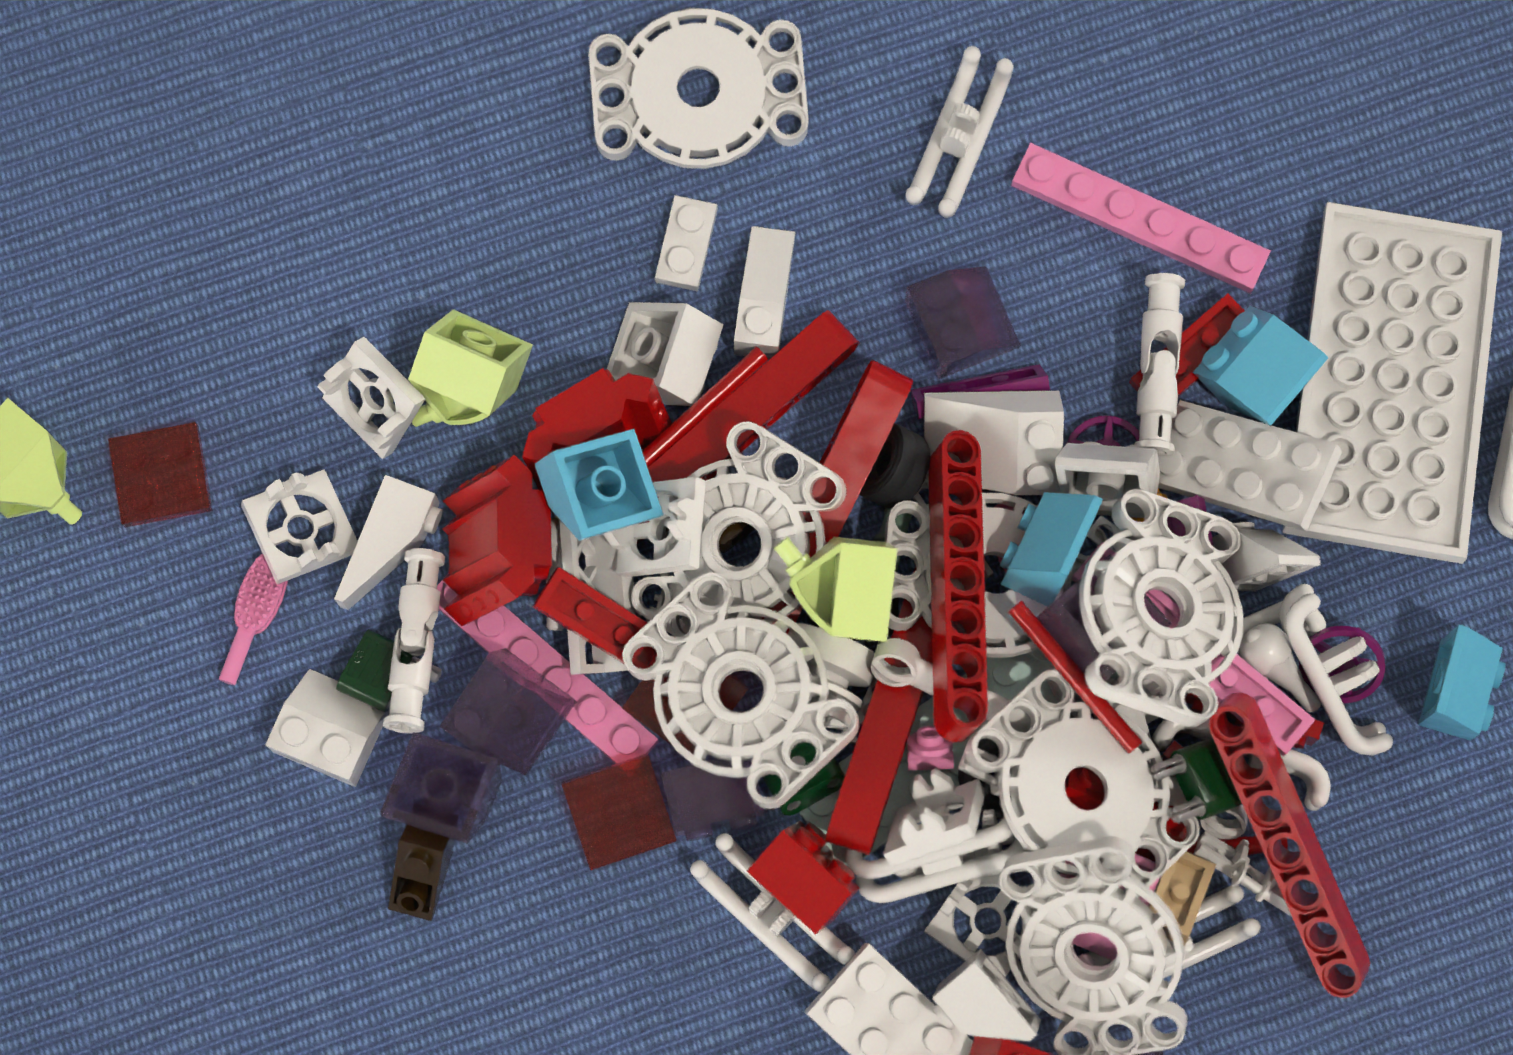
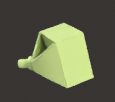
M453 309L424 332L408 380L426 398L425 401L427 403L420 407L411 423L415 427L431 421L435 423L444 422L449 425H466L487 418L516 392L533 344Z
M7 398L0 406V513L6 518H12L47 510L50 514H58L70 525L75 524L81 518L82 511L69 500L70 495L65 491L67 451L48 431Z
M789 537L784 538L774 547V550L788 566L785 571L790 576L789 584L795 597L809 616L830 636L887 642L897 557L896 547L888 542L833 537L812 557L807 553L802 555Z

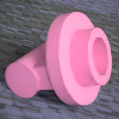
M935 726L921 727L908 737V771L932 770L935 768L938 770L954 769L953 742L941 737Z

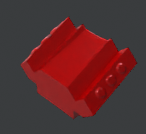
M602 368L535 408L536 411L532 414L536 422L535 429L528 433L522 457L528 469L532 472V477L538 489L543 490L535 463L552 451L635 429L641 450L643 451L672 422L653 378L628 373L615 381L610 371Z
M512 455L502 462L490 466L484 472H479L472 479H467L442 500L457 515L442 528L448 535L449 574L443 581L457 594L444 610L461 626L517 599L519 596L536 595L541 581L548 578L552 566L551 509L548 506L544 491L532 489V472L515 455Z

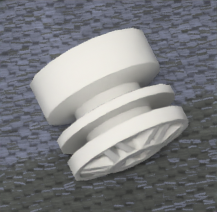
M796 623L806 631L818 647L827 670L828 700L842 699L850 703L856 711L861 710L863 701L847 690L848 685L864 688L871 685L874 678L871 664L875 652L849 638L830 636L820 627ZM789 630L788 635L799 648L807 647L798 635ZM815 658L806 663L811 673L812 683L820 685L819 668ZM812 697L811 703L819 702L820 697ZM841 710L832 711L825 718L824 726L825 728L845 731L850 725V716Z

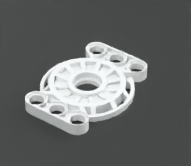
M691 8L669 13L651 22L634 37L629 46L620 37L613 34L601 35L593 40L590 45L589 64L595 139L598 151L609 160L618 161L625 159L631 154L638 143L645 151L663 162L682 168L707 169L726 165L746 155L763 140L767 132L777 143L783 146L798 145L805 139L808 133V109L801 35L799 29L787 20H777L770 23L760 36L752 26L734 15L714 9ZM692 18L707 19L706 23L679 24V21ZM716 20L730 24L742 32L737 35L727 28L717 26ZM670 25L669 30L658 35L653 41L649 42L647 40L655 31ZM785 32L793 38L794 44L788 51L777 52L769 44L771 36L775 33ZM750 39L756 43L754 49L748 44ZM606 46L615 47L621 52V58L615 65L604 66L596 58L599 50ZM638 47L642 51L639 58L634 54ZM695 69L707 70L718 79L720 85L719 94L709 105L703 107L690 106L679 97L677 91L678 82L688 71ZM789 73L797 79L798 85L792 92L781 93L773 86L774 78L779 74ZM616 87L624 93V100L620 105L607 107L601 103L600 95L606 88ZM786 114L798 117L802 124L799 131L791 135L780 132L776 126L778 119ZM758 122L762 125L760 129L756 128ZM614 128L623 130L628 136L625 145L617 149L609 148L603 143L605 133ZM644 131L648 135L646 139L642 136ZM746 138L750 139V140H748L743 146H741V147H739V148H737V149H735V150H733V151H731V152H729V153L727 152V151H729V150H731V149L737 147V146H738L741 142H743ZM660 145L661 147L665 148V149L668 150L669 152H672V153H675V154H679V155H681V156L679 157V156H675V155L666 153V152L662 151L661 149L657 148L656 146ZM717 155V157H712L708 159H691V157L705 158Z
M741 422L735 425L729 431L726 439L727 449L732 459L719 460L706 465L688 476L701 478L717 470V477L705 482L699 569L673 572L674 576H670L669 572L660 573V577H645L639 580L631 593V602L634 609L648 620H652L697 577L704 573L713 572L725 577L730 584L734 596L732 606L748 605L771 608L780 601H783L787 606L778 613L788 616L799 608L801 604L791 594L790 576L785 571L788 566L774 550V547L784 538L789 537L802 555L804 553L809 555V533L816 532L817 553L825 545L824 525L819 512L832 511L844 502L846 485L843 479L837 473L762 426L752 422ZM754 430L760 437L759 450L753 455L744 456L737 448L738 437L744 431ZM783 454H792L798 462L797 473L788 480L780 479L776 475L774 467L776 460ZM735 466L738 473L730 474L728 467ZM828 477L836 485V495L830 502L821 504L814 499L812 488L817 480ZM802 512H810L813 522H806ZM669 517L663 518L657 526L656 537L659 541L665 537L667 521H671ZM745 522L757 530L761 539V549L758 557L752 563L736 567L723 559L719 550V540L722 532L728 526L734 523ZM676 540L669 546V552L676 546L679 540ZM652 584L659 585L665 593V601L657 610H649L642 601L644 590ZM707 585L700 592L699 599L706 606H715L722 601L725 592L719 585ZM681 615L672 617L666 625V631L676 638L686 635L679 625ZM749 615V618L759 619L770 624L775 623V621L768 618L762 619L758 616Z
M1132 489L1114 503L1112 508V519L1121 532L1116 533L1096 549L1085 565L1080 581L1079 607L1083 624L1093 646L1100 653V656L1088 665L1085 672V680L1089 689L1101 698L1184 726L1196 727L1216 713L1218 698L1209 683L1227 670L1238 653L1243 636V610L1239 594L1229 573L1221 564L1239 549L1241 536L1236 526L1222 517L1145 490ZM1126 503H1135L1143 510V522H1137L1128 516ZM1168 517H1175L1184 524L1185 536H1177L1170 531L1167 525ZM1209 531H1215L1224 537L1227 546L1225 551L1218 550L1210 544L1208 539ZM1113 546L1117 553L1108 561H1099L1104 552ZM1094 574L1098 579L1094 588V596H1090L1091 579ZM1147 591H1163L1176 601L1180 610V619L1176 627H1164L1153 620L1144 603V595ZM1092 610H1095L1096 617H1097V621H1098L1099 627H1100V629H1101L1103 635L1101 634V632H1100V630H1099V628H1098V626H1097V624H1096V622H1095V619H1094V615H1093V611H1092ZM1219 654L1223 655V660L1217 669L1212 672V660ZM1100 665H1110L1117 671L1119 676L1118 685H1109L1101 678L1099 672ZM1143 679H1151L1159 685L1161 689V698L1159 700L1151 699L1144 693L1142 688ZM1186 693H1193L1201 699L1203 703L1202 714H1195L1187 708L1184 700Z
M982 493L984 556L995 555L1003 558L1011 541L1019 545L1025 531L1017 528L1023 516L1022 512L1026 510L1028 504L1036 505L1023 498L1004 493ZM959 498L953 501L956 504L962 505ZM911 500L897 503L890 511L886 522L884 542H888L897 548V556H909L916 564V571L911 575L903 576L895 571L892 599L901 597L908 600L913 607V613L907 618H898L890 612L888 627L896 631L907 630L913 627L919 618L923 616L929 627L932 628L931 610L929 609V607L931 608L929 515L919 503ZM986 503H1000L1012 506L1014 509L1012 511L1000 507H986ZM903 513L912 514L919 521L920 528L914 533H904L896 526L895 518ZM1098 527L1095 535L1106 542L1107 537L1105 533ZM949 536L953 544L964 548L958 538ZM1078 553L1067 579L1050 608L1013 590L1000 594L985 591L987 657L1011 658L1032 652L1038 648L1033 641L1015 646V643L1023 642L1029 638L1008 613L1021 600L1053 637L1057 634L1062 645L1069 651L1085 653L1094 647L1091 639L1077 640L1070 634L1068 628L1071 621L1082 620L1079 596L1071 588V578L1089 556ZM950 578L954 587L965 591L961 582ZM1092 610V611H1093V615H1094L1095 622H1096V624H1097V626H1098V628H1099V630H1100V632H1101V634H1102V631H1101V629H1100V627H1099V624H1098V621H1097V617H1096L1095 610ZM951 621L956 631L966 634L961 624ZM1048 621L1052 626L1051 629L1046 624Z
M704 573L691 582L627 642L622 654L623 662L635 678L645 681L655 679L653 692L657 718L664 735L681 756L695 767L714 775L733 778L748 777L747 787L754 802L762 808H778L786 803L853 740L858 733V716L853 706L842 699L828 700L829 686L826 667L818 647L803 628L787 616L768 608L748 605L732 606L734 596L727 579L719 573ZM711 584L721 586L725 594L719 604L706 606L700 602V592L704 587ZM678 615L686 616L691 621L690 630L686 635L676 638L666 633V625L672 617ZM749 615L765 617L775 621V623L772 625L759 619L749 618ZM789 628L798 635L807 647L799 648L794 640L785 633L786 630ZM645 646L652 647L657 651L656 662L646 669L635 667L632 658L636 650ZM815 658L819 668L820 685L812 683L811 673L806 663ZM744 670L754 673L762 681L764 690L762 699L756 707L749 711L740 713L730 711L720 701L719 690L721 683L731 673ZM669 676V681L664 683V677ZM662 697L669 698V705L674 716L669 723H667L663 712ZM812 697H820L819 702L811 703ZM841 710L850 716V725L842 733H831L824 726L825 718L832 711ZM682 731L689 742L696 746L694 754L685 749L678 742L674 734ZM808 742L816 748L815 759L808 765H796L791 760V750L798 743ZM707 755H710L720 760L732 761V768L716 766L704 760ZM752 761L751 767L743 768L744 762ZM774 774L782 780L781 791L774 797H762L757 793V782L764 775Z
M1057 669L1046 670L1034 678L968 740L965 748L966 759L976 771L982 773L1000 771L998 787L1001 808L1010 830L1028 852L1098 838L1118 837L1130 844L1134 851V858L1137 849L1142 847L1149 849L1154 854L1156 865L1152 872L1142 871L1134 860L1129 875L1149 888L1196 842L1200 831L1199 822L1196 817L1182 821L1187 832L1183 842H1176L1169 838L1165 828L1168 819L1189 810L1170 816L1168 777L1157 780L1158 789H1154L1152 773L1147 762L1151 761L1152 765L1162 762V758L1146 732L1129 717L1119 713L1142 740L1141 746L1146 751L1142 754L1137 747L1128 754L1100 720L1091 719V713L1093 712L1085 702H1073L1075 691ZM1051 680L1059 685L1062 691V698L1059 703L1053 704L1043 698L1040 690L1043 681ZM1013 709L1023 710L1030 717L1031 726L1028 732H1017L1010 725L1009 715ZM1078 711L1076 718H1070L1071 712ZM980 739H991L997 744L1000 754L996 762H987L980 757L977 750ZM1079 767L1088 768L1101 779L1105 796L1104 801L1097 809L1082 810L1069 801L1065 793L1064 784L1066 776L1072 769ZM1164 768V769H1162V770H1159V771H1156L1155 773L1157 774V773H1159V772H1161V771H1164V770H1166V768ZM1010 770H1012V777H1009ZM1159 801L1158 810H1153L1154 802ZM1105 852L1099 856L1100 863L1109 870H1119L1125 865L1124 860L1117 853ZM1061 861L1054 864V869L1060 873L1074 876L1079 875L1077 866L1065 864Z
M1118 837L1098 838L1013 855L1005 862L999 878L1002 892L1008 898L1017 901L1007 929L1006 950L1009 966L1019 986L1028 997L1051 1016L1063 1020L1058 1027L1054 1039V1049L1058 1055H1136L1174 1048L1182 1042L1188 1023L1187 1015L1178 1004L1168 1001L1182 973L1184 946L1181 930L1172 911L1158 894L1139 880L1129 876L1135 860L1134 851L1130 844ZM1105 852L1117 853L1122 857L1125 865L1119 870H1109L1100 863L1099 856ZM1061 860L1073 862L1079 869V875L1067 879L1061 877L1055 871L1054 864ZM1014 869L1027 870L1032 874L1034 883L1028 887L1018 886L1011 880L1009 873ZM1119 886H1123V887H1125V888H1127V889H1126V890L1121 889V888H1119ZM1136 894L1148 901L1158 913L1154 914L1146 903L1136 897ZM1019 916H1021L1026 925L1022 936L1015 937L1016 923ZM1165 924L1173 937L1174 947L1167 946L1165 932L1162 928ZM1081 933H1098L1113 942L1117 948V956L1111 963L1104 966L1086 964L1075 954L1073 939ZM1018 956L1021 957L1022 966L1018 960ZM1175 962L1174 973L1170 982L1163 980L1166 965ZM1166 1016L1176 1022L1178 1029L1172 1033H1162L1154 1027L1152 1021L1157 1017ZM1114 1024L1125 1025L1132 1031L1133 1037L1126 1041H1119L1110 1035L1108 1028ZM1071 1031L1080 1032L1086 1036L1089 1044L1083 1048H1074L1065 1041L1064 1035Z

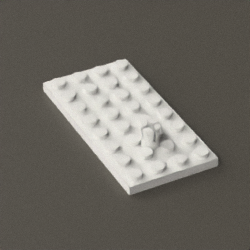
M1327 202L1323 214L1307 340L1323 351L1328 359L1300 392L1295 432L1336 443L1341 448L1342 454L1307 532L1283 525L1282 533L1460 564L1465 562L1468 552L1502 231Z

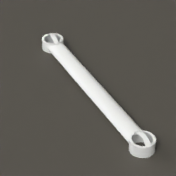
M889 638L887 642L881 641L877 645L871 664L872 673L877 680L892 687L911 685L933 695L932 663L921 659L920 653L914 645L899 638ZM883 658L899 659L906 663L908 667L892 666L885 662ZM988 690V713L985 720L989 721L1010 700ZM1013 709L1010 712L1009 722L1012 728L1017 732H1028L1031 726L1028 714L1020 709ZM1169 776V805L1178 806L1186 803L1187 801L1176 777ZM1153 777L1154 789H1158L1157 779ZM1243 805L1225 811L1234 815L1237 819L1225 820L1214 815L1200 820L1201 826L1205 831L1216 838L1231 840L1244 834L1248 816Z

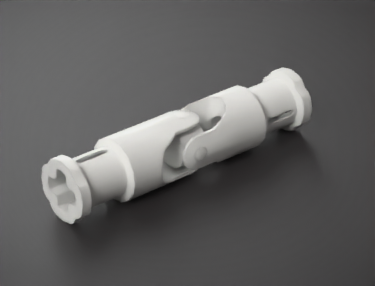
M1158 273L1147 275L1145 278V285L1149 288L1148 310L1143 313L1140 368L1143 373V380L1137 393L1136 414L1140 416L1139 441L1135 442L1134 445L1157 449L1158 456H1169L1174 453L1175 445L1170 443L1172 418L1177 416L1178 390L1175 376L1179 369L1183 315L1179 313L1180 290L1185 287V279L1176 274ZM1155 339L1163 342L1167 346L1168 351L1161 350L1150 353L1152 341Z
M413 548L405 551L404 560L408 563L406 585L401 587L398 605L402 626L398 628L394 638L388 690L392 692L389 716L384 717L383 727L399 733H418L424 731L425 722L421 720L423 696L427 695L429 691L434 650L432 630L438 617L441 594L437 589L439 567L443 566L445 556L442 553L425 548ZM401 650L408 652L412 656L423 655L420 661L413 664H404L400 661Z

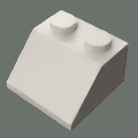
M629 302L607 369L615 381L628 373L653 378L663 404L692 406L703 392L704 382L713 355L718 347L723 324L687 303Z
M1097 442L1067 443L1055 460L1060 493L1096 495L1102 498L1103 501L1096 515L1112 516L1114 503L1132 489H1141L1157 495L1160 478L1157 449L1139 447V445H1129L1126 447L1106 446ZM1126 503V512L1129 517L1144 518V512L1137 504Z
M309 669L285 701L265 745L273 753L356 787L381 732L384 717L388 716L390 708L385 713L337 691V680Z
M982 949L978 950L940 982L932 997L936 1003L933 1011L940 1021L950 1030L956 1026L963 1035L1030 1041L1037 1035L1041 1019Z

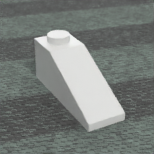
M753 226L751 228L736 321L734 355L746 356L757 346L768 359H771L780 350L795 232Z
M384 476L334 598L341 608L349 610L404 561L405 551L419 548L424 543L427 533H435L443 509L438 508L440 502L435 493L393 477Z
M1238 522L1233 524L1241 536L1240 547L1225 562L1221 563L1229 573L1237 591H1257L1319 566L1320 556L1274 530L1255 529V524L1252 522ZM1221 534L1212 537L1214 548L1225 551L1227 546L1224 537Z

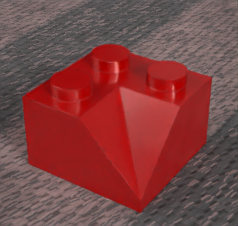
M798 821L783 829L747 872L816 935L835 920L860 887L852 881L855 878V874L840 860L833 858V851L825 842L826 834L813 823L808 822L807 825H804L801 821Z

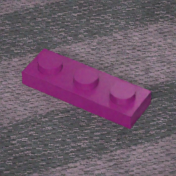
M1037 364L912 389L910 392L913 408L920 419L924 418V393L1050 391L1048 375L1041 365Z

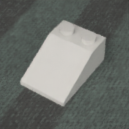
M1059 391L924 393V439L929 446L930 456L948 433L956 430L966 431L973 435L980 445L982 489L1012 495H1043L1044 492L1060 493L1055 460L1056 456L1063 449L1064 410ZM948 452L952 460L961 463L958 456Z

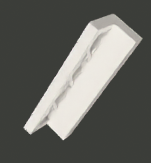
M559 519L563 570L636 615V610L631 602V593L634 588L633 577H623L616 574L618 549L611 547L603 534L579 541ZM581 549L585 555L586 562L584 571L580 568L578 559ZM567 629L571 675L629 671L626 665L592 645L593 664H586L585 644L587 641Z

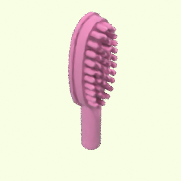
M263 553L255 559L240 586L234 612V620L238 629L218 679L234 686L254 635L266 630L275 618L288 581L276 584Z

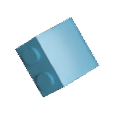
M1249 306L1245 312H1242L1233 320L1231 328L1222 339L1204 354L1202 362L1193 373L1224 406L1271 426L1327 361L1328 357L1323 351L1274 314Z
M635 429L552 451L535 463L549 508L579 541L663 516Z
M1044 492L1037 507L1028 504L1017 527L1025 531L1019 545L1012 541L1010 542L999 565L1007 569L1001 585L1050 608L1070 573L1103 499L1096 495Z
M1458 625L1442 638L1418 725L1469 741L1480 735L1481 731L1486 732L1494 713V706L1488 704L1492 687L1499 688L1505 671V663L1500 662L1503 648L1463 625Z

